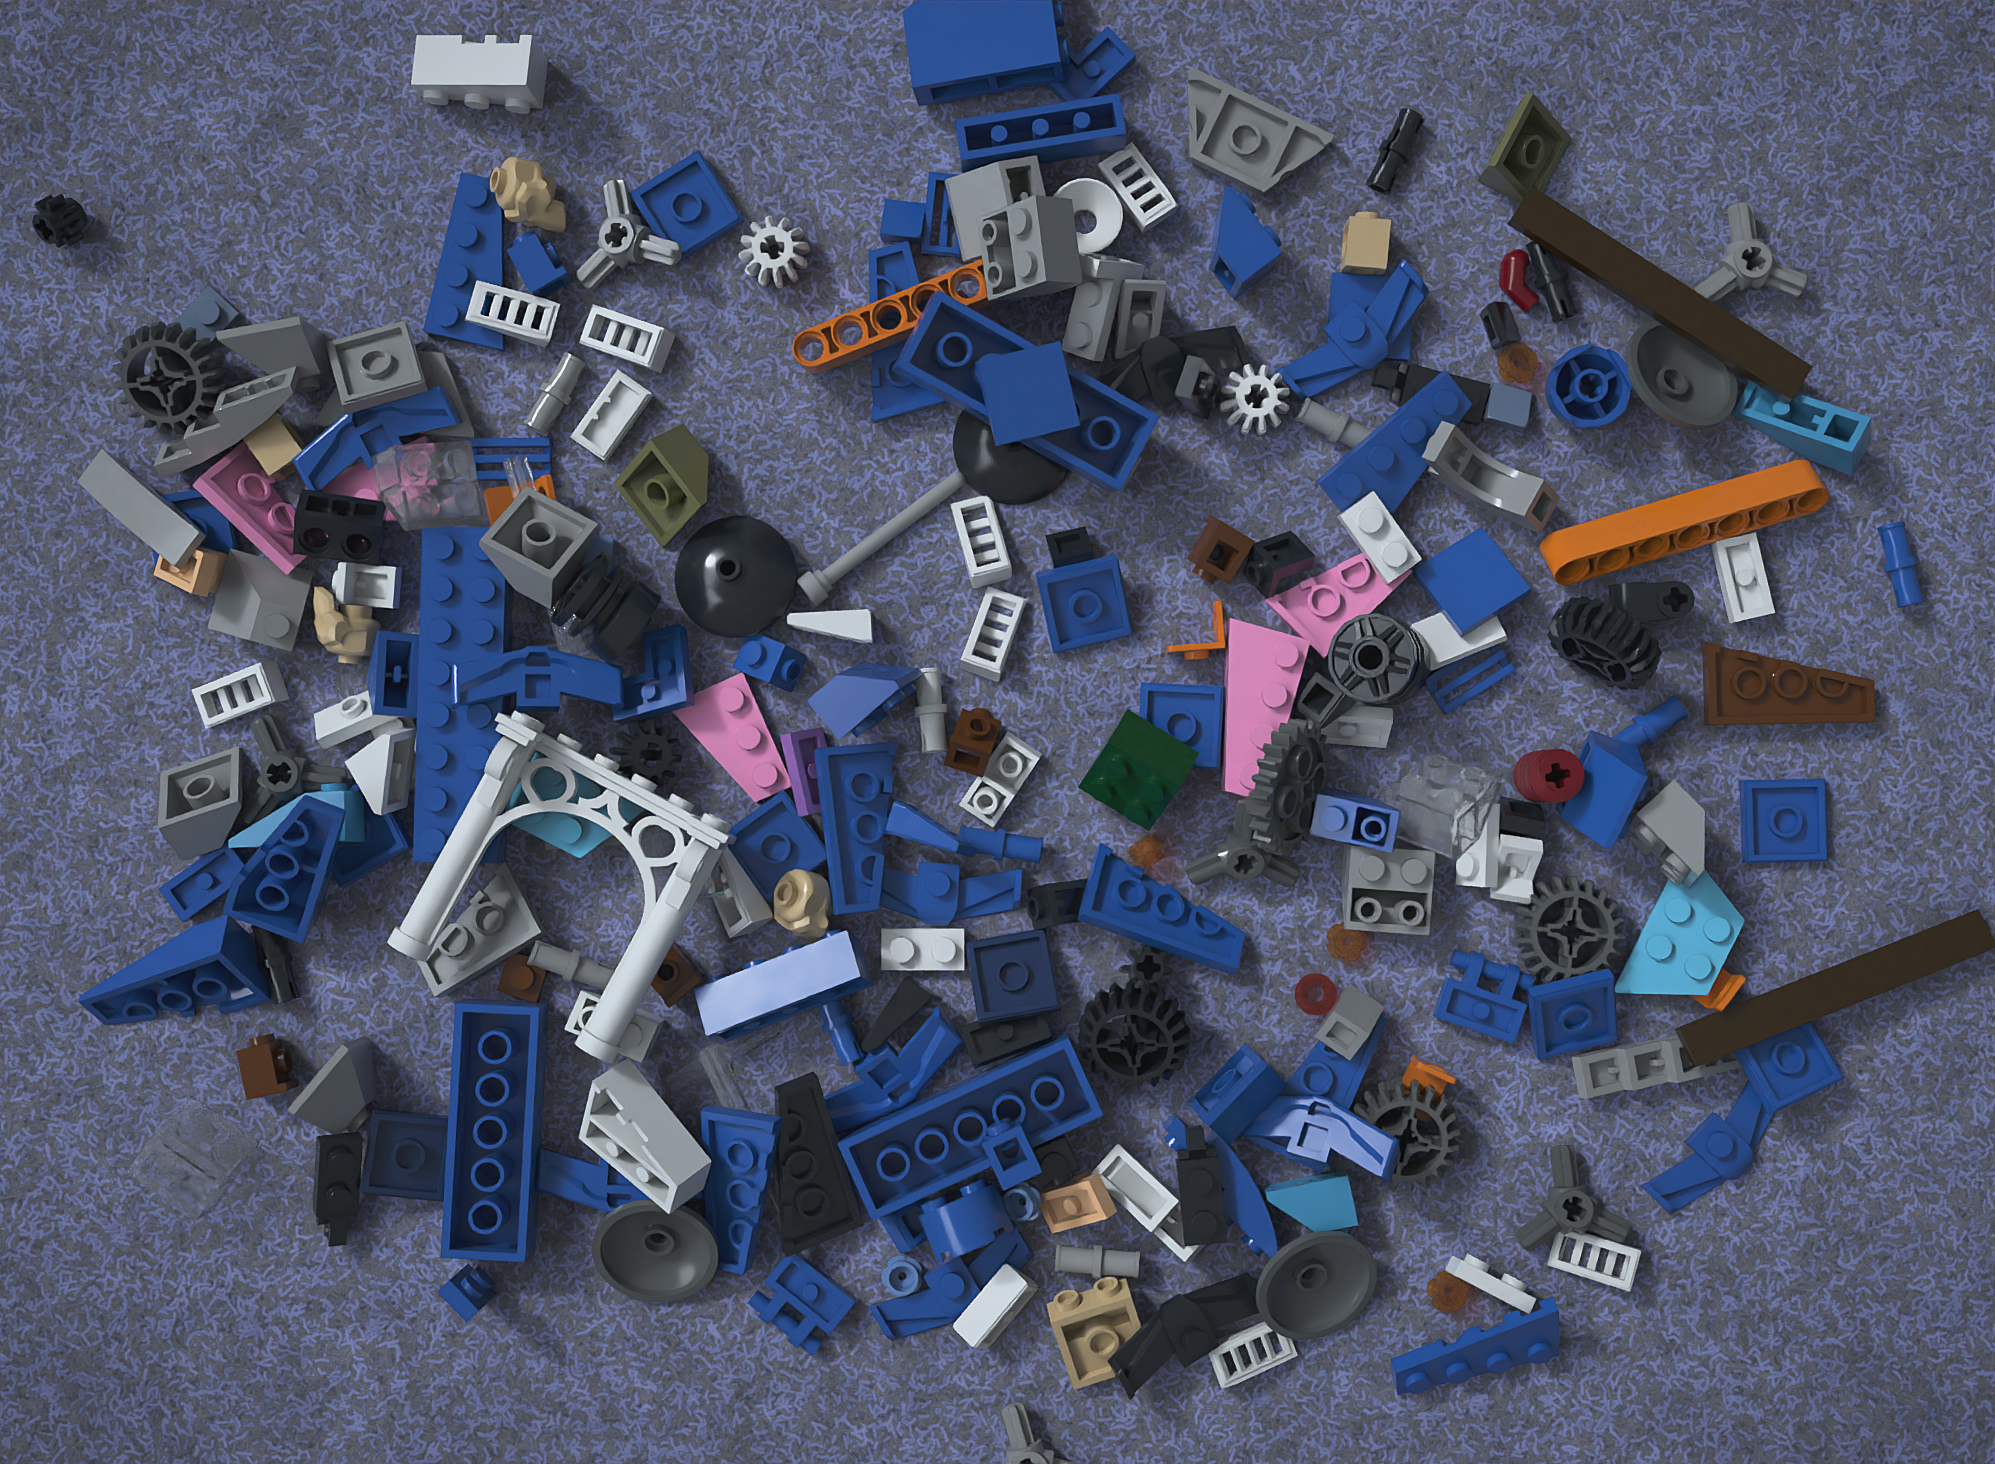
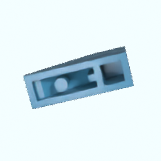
M1749 381L1733 410L1735 417L1808 460L1853 476L1871 443V417L1796 393L1793 400L1786 404L1752 381Z
M347 783L321 784V792L302 794L230 838L228 846L229 848H260L304 795L346 810L339 843L365 842L363 793L347 791Z

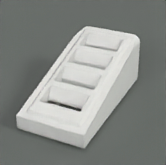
M1132 142L1125 146V150L1117 151L1098 164V168L1142 234L1177 212L1178 204ZM1131 157L1135 164L1116 175L1112 169ZM1140 171L1143 175L1142 178L1128 187L1123 185V181ZM1149 184L1152 190L1136 200L1132 197L1133 193ZM1157 197L1160 203L1144 213L1140 207Z
M477 280L465 321L545 348L550 341L560 304L545 298ZM486 295L494 297L489 316L481 315ZM503 300L510 302L505 321L497 319ZM519 306L527 308L522 325L514 324ZM535 312L543 314L539 330L531 328Z
M593 304L579 343L661 373L675 335L665 328ZM606 318L611 320L604 341L601 342L597 338ZM622 324L625 325V329L619 345L616 347L613 346V343ZM639 330L641 335L633 353L629 351L636 331Z
M979 496L950 504L972 588L1012 578L1011 563L992 500L987 496ZM985 506L987 518L964 523L963 516L968 514H962V512ZM990 526L992 533L972 538L968 537L967 532ZM992 543L995 544L996 549L973 554L972 549ZM998 559H999V562H995V563H991V564H987V565H983V566L977 567V565L984 564V563L991 562V561H994V560H998Z
M988 586L963 652L960 669L999 682L1027 599ZM991 603L1013 610L1012 617L989 610ZM988 619L1007 626V631L1003 632L985 626V620ZM980 635L1001 642V647L997 648L979 642ZM974 652L996 658V661L992 662L974 655Z
M869 609L789 613L787 615V624L795 629L866 645H874L873 615Z
M276 661L260 662L192 690L206 729L289 699ZM245 680L248 681L254 697L252 702L249 701L243 684ZM228 686L232 687L239 706L237 708L233 707L227 690ZM214 691H217L224 713L219 715L211 695Z
M727 847L720 855L706 883L728 936L733 938L758 930L773 919L774 916L762 895ZM719 867L722 868V871H723L722 874H721V872L718 870Z
M1572 1230L1566 1235L1557 1232L1547 1265L1630 1292L1641 1249L1623 1243H1616L1586 1232L1581 1234ZM1564 1236H1567L1565 1243L1561 1249ZM1568 1237L1576 1239L1570 1262L1562 1260ZM1584 1242L1593 1245L1587 1268L1578 1265ZM1601 1247L1609 1250L1604 1272L1595 1270ZM1617 1253L1626 1255L1620 1277L1612 1275Z
M1265 1321L1217 1339L1220 1346L1208 1354L1221 1389L1238 1384L1298 1356L1292 1339L1277 1334L1282 1351L1275 1353L1268 1333L1273 1330L1267 1326ZM1258 1337L1261 1338L1267 1354L1266 1357L1259 1359L1253 1340ZM1243 1344L1246 1345L1251 1362L1245 1365L1238 1350V1347ZM1230 1351L1236 1368L1229 1371L1222 1355Z

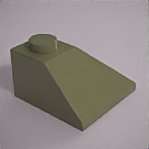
M684 423L650 439L613 483L662 548L670 544L707 503L709 456Z

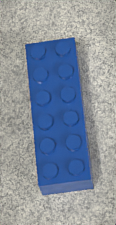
M938 290L929 298L892 371L990 425L975 362L1037 346ZM1065 362L1080 426L1019 440V442L1108 492L1121 491L1160 416Z
M464 999L455 1003L440 1258L526 1262L535 1253L539 1191L535 1190L537 1153L542 1140L549 1003Z
M1065 1033L1052 1039V1041L1041 1044L842 1135L837 1144L871 1220L874 1221L992 1167L981 1141L982 1138L988 1136L986 1128L1002 1119L1009 1118L1011 1124L1021 1121L1032 1147H1035L1103 1116V1112L1070 1038ZM1011 1141L1004 1143L1002 1146V1152L1007 1156H1013L1018 1151V1146Z

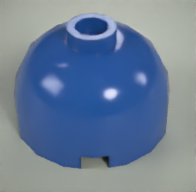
M1591 344L1570 349L1553 364L1546 379L1545 397L1550 411L1561 423L1574 429L1593 430L1610 424L1628 406L1630 391L1633 389L1628 376V364L1617 352L1611 349L1606 350Z

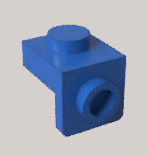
M760 634L745 637L732 668L791 693L802 675L807 655L783 643Z

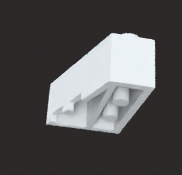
M417 35L411 85L420 96H423L424 101L436 105H447L449 99L464 101L466 106L475 109H488L489 104L505 105V109L520 114L530 113V108L542 109L548 60L532 35H520L519 43H500V37L497 35H485L484 43L465 41L466 37L463 35Z
M629 1058L592 1081L579 1134L580 1140L668 1214L704 1189L712 1162L711 1159Z

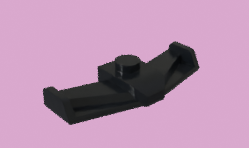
M1234 325L1168 336L1158 335L1142 342L1139 348L1099 375L1095 380L1132 401H1136L1149 391L1151 400L1157 407L1177 398L1174 394L1188 355L1204 359L1212 371L1244 367L1250 364L1242 337Z
M1247 1272L1186 1294H1177L1162 1303L1159 1310L1108 1359V1363L1125 1396L1131 1400L1135 1396V1392L1173 1354H1175L1178 1362L1186 1368L1218 1348L1220 1345L1212 1329L1260 1313L1256 1304L1257 1283Z

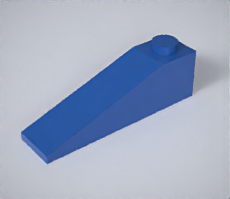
M304 795L234 877L222 914L304 943L317 921L325 901L346 810Z
M223 915L189 928L81 994L78 1002L104 1025L155 1020L159 1010L180 1011L182 1017L196 1016V1007L219 1004L220 1013L237 1012L269 1001L271 999V990L264 970L259 968L258 962L261 960L254 938L232 917Z

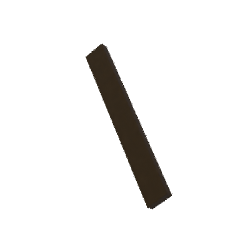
M1533 186L1507 223L1518 232L1786 404L1793 400L1813 367Z
M1977 909L1728 1007L1722 1012H1716L1680 1026L1675 1031L1692 1067L1696 1068L1995 949V940L1980 911Z

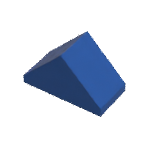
M389 631L377 632L366 677L372 715L405 718L417 717L419 634Z

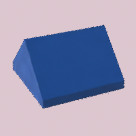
M1244 1043L1188 1103L1202 1121L1230 1145L1288 1084Z

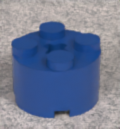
M984 1176L979 1178V1180L977 1179L963 1185L960 1188L961 1196L950 1200L948 1194L944 1193L921 1205L923 1213L919 1214L918 1217L937 1263L944 1262L947 1258L945 1254L947 1251H949L952 1258H955L996 1240L995 1236L999 1234L998 1229L1001 1227L1004 1228L1006 1234L1015 1230L995 1182L988 1184Z

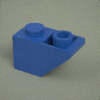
M1328 787L1317 793L1310 834L1392 853L1394 852L1401 810L1370 796Z

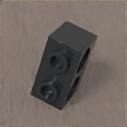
M302 489L294 515L293 554L379 566L385 540L387 502Z

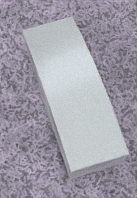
M1117 1144L1090 1174L1099 1173L1108 1192L1184 1262L1190 1263L1206 1245H1184L1179 1196L1120 1144Z

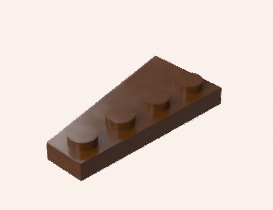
M1702 643L1704 725L1876 722L1874 680L1823 668L1818 669L1800 665L1797 662L1784 659L1779 660L1765 657L1749 651L1726 648L1714 643Z

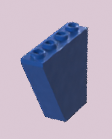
M917 0L903 11L911 83L918 106L1064 81L1062 65L1070 64L1066 38L1058 39L1057 27L1065 26L1061 0Z

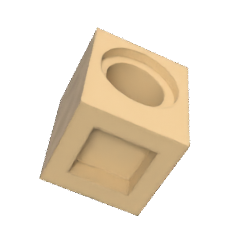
M1358 212L1355 216H1349L1344 225L1340 273L1380 276L1384 274L1387 269L1391 220L1380 219V214L1375 212Z
M276 412L242 438L268 476L278 481L284 480L297 471L292 458L306 447L287 418Z

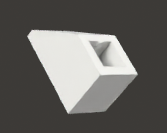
M581 990L564 1030L579 1036L602 995ZM637 1008L618 1043L621 1046L618 1053L640 1063L649 1058L665 1019Z

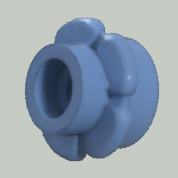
M1023 1181L1006 1190L1003 1202L1011 1220L1016 1222L1033 1221L1041 1212L1039 1205L1042 1203V1197L1037 1188L1030 1187L1027 1182ZM1021 1198L1026 1200V1205L1021 1204Z
M902 1255L895 1256L888 1261L887 1268H884L882 1271L883 1285L896 1297H905L910 1293H915L922 1284L920 1264L915 1259H905ZM904 1272L906 1278L904 1280L899 1279V1273Z

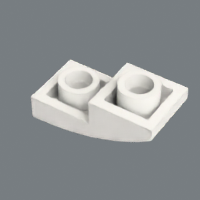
M1008 731L990 757L983 778H976L959 805L991 827H994L1042 756V753Z

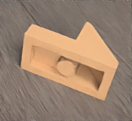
M199 545L181 570L159 555L154 575L191 594L207 597L209 592H218L228 555Z
M1088 1169L1060 1185L1040 1192L1042 1203L1039 1207L1052 1233L1105 1220L1117 1212L1099 1173L1090 1175L1092 1172Z

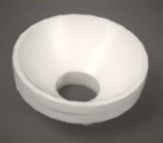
M1082 178L1066 183L1054 194L1053 197L1072 199L1074 215L1080 211H1089L1096 217L1097 225L1092 232L1082 234L1076 231L1079 252L1099 253L1109 247L1117 238L1122 226L1123 210L1119 198L1108 185L1098 180Z

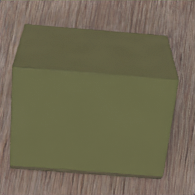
M1527 92L1514 109L1477 179L1480 183L1519 203L1522 202L1532 186L1543 193L1571 140V136L1534 93Z

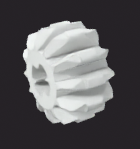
M767 216L765 218L766 228L761 229L756 222L750 225L755 237L748 235L741 237L742 245L748 249L741 251L739 258L741 262L749 263L745 269L749 277L759 274L758 282L761 286L765 287L769 283L771 276H773L776 287L782 288V275L787 274L791 281L796 282L798 275L793 267L799 269L807 268L808 262L801 255L808 253L810 249L807 242L800 241L804 235L800 227L790 230V221L787 218H783L778 227H775L772 216ZM778 244L780 249L778 254L780 257L774 260L770 259L769 254L764 252H770L769 246Z
M1250 364L1243 367V377L1236 372H1232L1228 377L1232 386H1222L1221 388L1222 396L1231 400L1221 403L1219 406L1220 411L1228 412L1234 410L1235 413L1230 416L1227 424L1233 426L1239 419L1243 420L1241 433L1245 435L1251 429L1252 423H1255V428L1259 435L1265 434L1266 422L1274 428L1278 427L1281 420L1276 413L1286 414L1289 410V405L1280 401V399H1284L1290 394L1289 388L1276 389L1275 386L1282 379V375L1277 373L1269 380L1266 378L1268 366L1266 365L1260 367L1257 375H1254ZM1251 391H1257L1256 397L1259 394L1263 395L1264 400L1259 405V408H1252L1254 403L1252 402L1248 405L1245 401Z

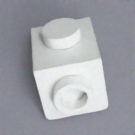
M339 562L338 570L335 571L332 579V590L336 595V604L399 609L402 567Z
M1500 835L1497 887H1490V896L1493 899L1525 904L1531 903L1530 895L1533 894L1532 880L1543 854L1542 840Z

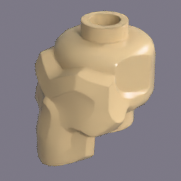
M509 157L500 168L496 167L493 170L490 179V190L496 194V201L500 208L504 209L505 218L511 222H520L528 227L537 226L556 233L564 232L566 228L565 205L563 202L554 200L556 190L555 179L552 176L544 175V170L539 163L518 157Z
M314 587V625L316 626L318 640L325 645L327 651L339 654L338 662L364 664V656H372L377 632L382 631L381 624L377 620L372 619L373 607L338 604L337 612L334 607L333 595L324 587Z
M801 869L788 871L781 877L774 891V918L795 936H801L807 941L814 943L820 941V937L829 932L830 923L828 917L833 913L829 884L820 874Z

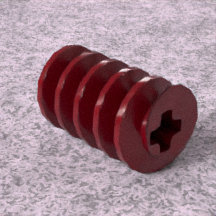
M1564 749L1532 751L1523 755L1516 763L1513 771V782L1517 791L1525 799L1533 802H1564L1573 798L1581 790L1584 782V768L1581 761L1573 753ZM1551 773V778L1546 780L1545 774Z

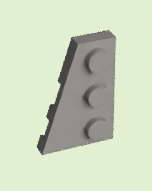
M504 862L495 872L497 876L483 891L479 890L469 901L471 905L455 923H450L439 935L425 962L417 960L434 997L443 998L532 944L536 939L547 935L509 863Z

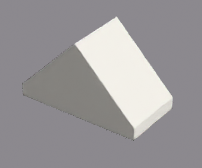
M409 726L383 733L345 762L375 814L384 815L407 807L417 728Z

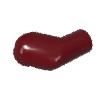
M1514 249L1505 254L1500 263L1499 287L1526 313L1540 298L1525 284L1526 270L1530 264L1529 255L1524 250Z

